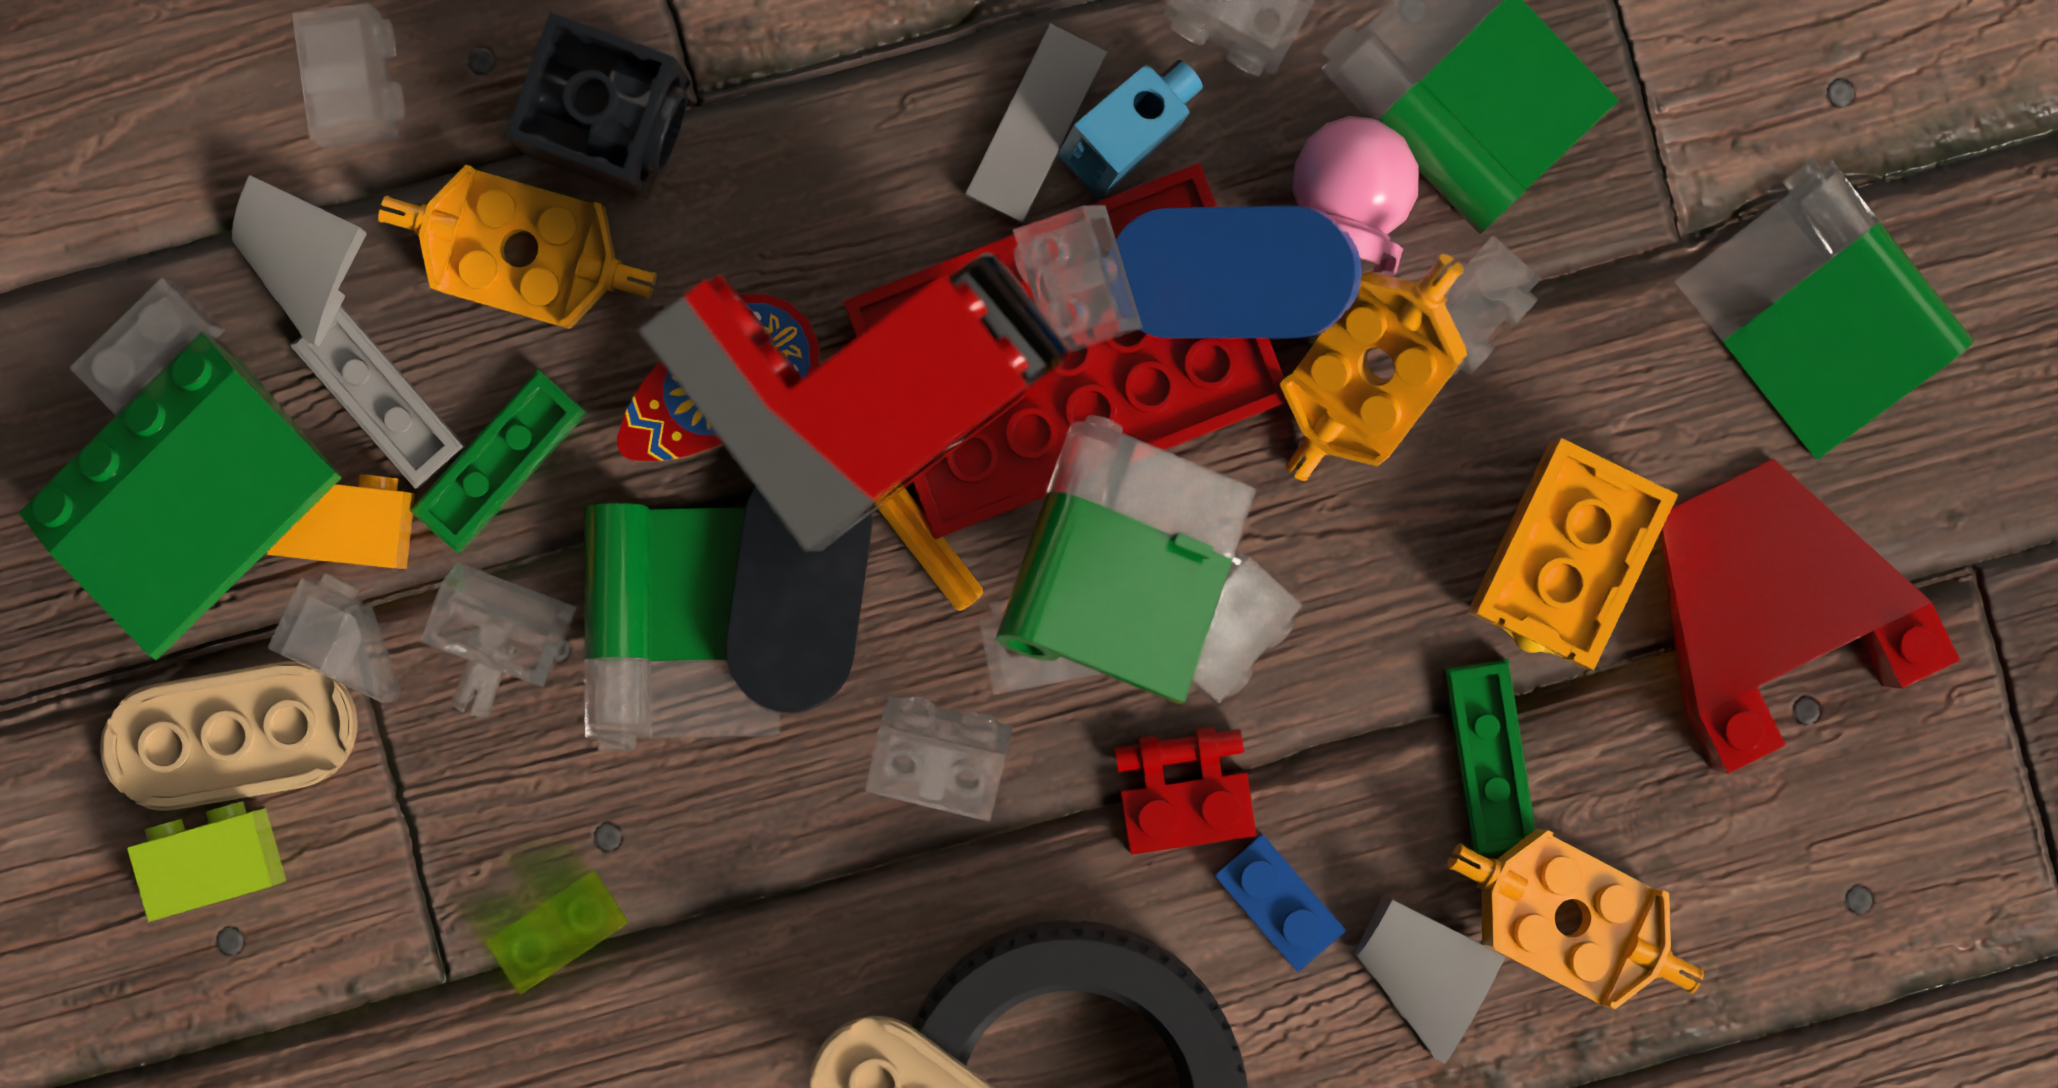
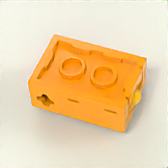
M1563 438L1549 441L1467 613L1505 631L1514 639L1516 645L1525 652L1550 653L1577 667L1594 670L1678 494Z

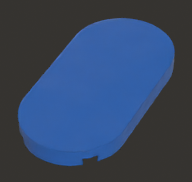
M1308 206L1163 208L1140 215L1131 221L1119 234L1109 258L1108 282L1113 300L1121 314L1137 329L1152 336L1161 338H1300L1324 332L1334 325V322L1339 320L1345 311L1349 310L1360 289L1362 275L1361 259L1357 245L1349 233L1344 232L1340 224L1334 221L1336 219L1317 208Z

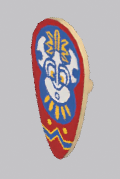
M769 294L740 295L775 341L773 344L787 356L803 379L820 367L819 342L809 320L788 301ZM660 360L637 389L623 416L616 438L617 448L625 458L632 461L649 462L687 458L725 444L662 360Z

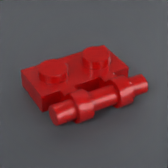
M1214 726L1196 728L1195 735L1159 741L1158 735L1139 737V744L1114 747L1118 772L1143 769L1145 787L1120 790L1130 855L1257 836L1247 772L1225 775L1221 773L1220 757L1244 754L1240 728L1219 732L1215 731ZM1199 760L1202 778L1165 784L1163 766Z

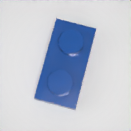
M1262 833L1257 835L1213 873L1297 972L1301 971L1346 932Z

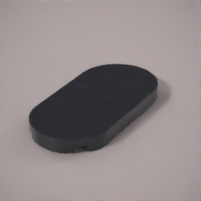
M757 485L751 493L743 516L725 640L726 666L737 687L756 706L778 714L804 713L830 700L846 682L855 654L872 533L871 514L824 550L806 551Z

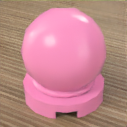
M1348 116L1328 122L1307 139L1294 164L1292 192L1298 206L1320 209L1336 219L1334 221L1340 224L1344 232L1349 233L1357 245L1360 259L1375 263L1372 272L1388 276L1396 274L1403 248L1390 241V236L1387 234L1407 219L1418 197L1419 166L1404 137L1376 119Z

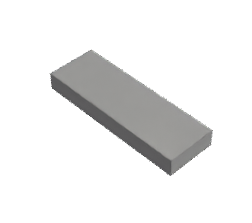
M1049 25L966 192V197L1023 225L1107 56V51L1055 25Z
M343 305L340 306L320 347L309 343L302 335L290 345L415 489L423 487L467 448Z

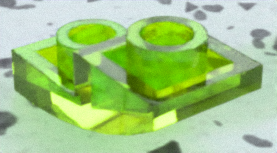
M594 869L484 943L518 995H521L630 922Z

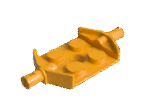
M465 165L427 205L418 206L390 198V196L386 195L381 205L387 209L405 213V215L402 216L379 210V222L413 230L415 235L419 236L428 283L431 289L563 328H572L606 291L614 292V288L650 299L653 289L649 286L631 282L630 279L655 285L657 273L623 265L621 260L616 259L606 210L602 204L597 202L593 204L478 171L468 165ZM520 232L532 234L538 243V254L535 260L525 267L511 266L504 254L507 240Z
M1440 254L1425 278L1417 283L1376 272H1366L1363 274L1358 295L1349 310L1345 311L1342 317L1334 322V325L1321 333L1294 372L1281 381L1279 385L1304 435L1302 444L1285 463L1289 473L1300 467L1293 477L1302 481L1308 480L1310 474L1324 455H1332L1378 467L1390 457L1467 356L1466 346L1445 306V302L1448 299L1444 295L1464 271L1459 262L1449 267L1454 260L1453 257L1447 254ZM1371 348L1381 349L1391 357L1394 364L1392 378H1380L1371 371L1368 364V353Z
M1537 829L1498 859H1488L1468 849L1461 843L1452 851L1453 855L1473 864V866L1458 858L1450 857L1447 867L1478 882L1476 887L1482 890L1483 945L1604 1007L1612 1009L1618 1008L1656 978L1662 977L1691 994L1699 988L1700 983L1680 974L1679 971L1691 978L1703 980L1704 970L1673 955L1672 950H1670V902L1668 892L1651 888L1553 836L1554 833L1549 830ZM1572 899L1581 909L1582 922L1576 932L1565 936L1556 927L1555 912L1562 902Z

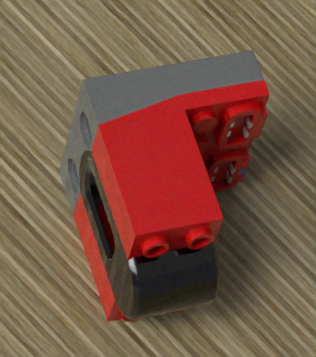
M984 253L948 278L944 274L805 379H803L787 356L779 348L777 349L773 344L775 342L757 316L739 293L720 274L709 283L706 280L640 329V332L806 551H822L1024 399L1026 393L1069 359L1070 352L1069 348L998 254Z

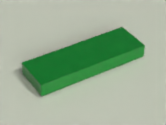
M538 369L415 504L410 512L451 549L461 554L588 412Z
M1509 659L1443 668L1471 849L1484 857L1504 854L1536 830Z

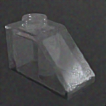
M324 572L321 581L315 578H301L268 649L383 704L396 702L401 688L371 605L356 598L360 588Z

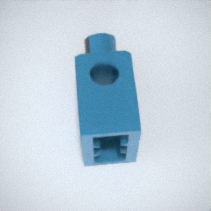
M1179 59L1160 75L1151 67L1145 65L1073 126L1058 156L1099 201L1103 200L1178 131L1190 113L1185 104L1203 88L1200 78L1187 63Z

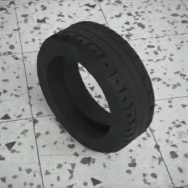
M1070 920L1037 923L1036 926L1028 928L1025 926L995 937L993 941L982 944L965 955L956 963V966L945 973L930 991L911 1024L913 1028L966 1066L974 1047L984 1032L996 1019L1017 1004L1035 996L1057 991L1091 992L1121 1002L1137 1012L1152 1025L1161 1036L1174 1060L1180 1088H1248L1243 1059L1235 1036L1218 1002L1201 979L1184 962L1167 949L1164 950L1157 946V943L1132 931H1124L1104 923L1092 921L1070 922Z

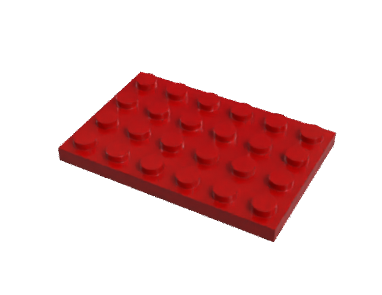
M1200 162L843 301L858 339L944 274L948 278L977 257L988 253L976 267L953 286L963 279L968 283L988 310V313L983 317L990 325L986 330L994 341L1006 334L1030 367L1025 370L1028 378L1025 380L1027 388L1024 390L1026 397L914 481L935 539L1042 499L1046 496V493L1060 492L1288 403L1279 385L1285 378L1269 338L1156 337L1137 329L1127 321L1113 300L1108 282L1109 258L1116 239L1131 221L1144 213L1163 208L1217 207ZM956 445L948 448L947 453L955 448ZM922 468L911 475L912 479L923 472Z

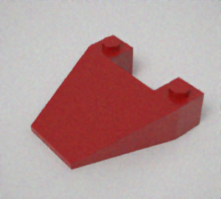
M1770 459L1672 507L1663 525L1660 537L1684 713L1712 770L1729 774L1786 746L1758 687L1855 639H1860L1883 687L1903 689L1960 661L1933 603L1775 459Z

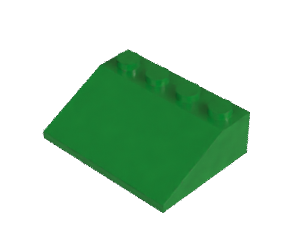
M201 332L18 513L48 553L148 656L158 660L342 477L247 365L208 335Z

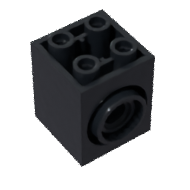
M550 12L505 137L530 158L648 200L656 176L666 166L677 141L686 111L687 91L691 80L674 56Z

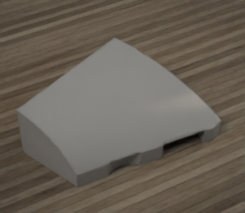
M249 175L236 208L232 241L296 326L302 337L309 343L320 347L345 298V295L338 291L367 233L344 219Z
M1381 897L1354 953L1368 974L1377 980L1389 996L1388 1000L1399 1015L1407 1020L1428 1048L1426 1051L1429 1055L1446 1064L1474 1019L1506 957L1394 900Z

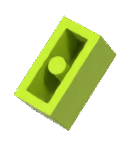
M244 801L207 811L208 825L185 831L183 821L179 819L144 829L147 842L127 847L148 922L286 882L266 808L247 813Z

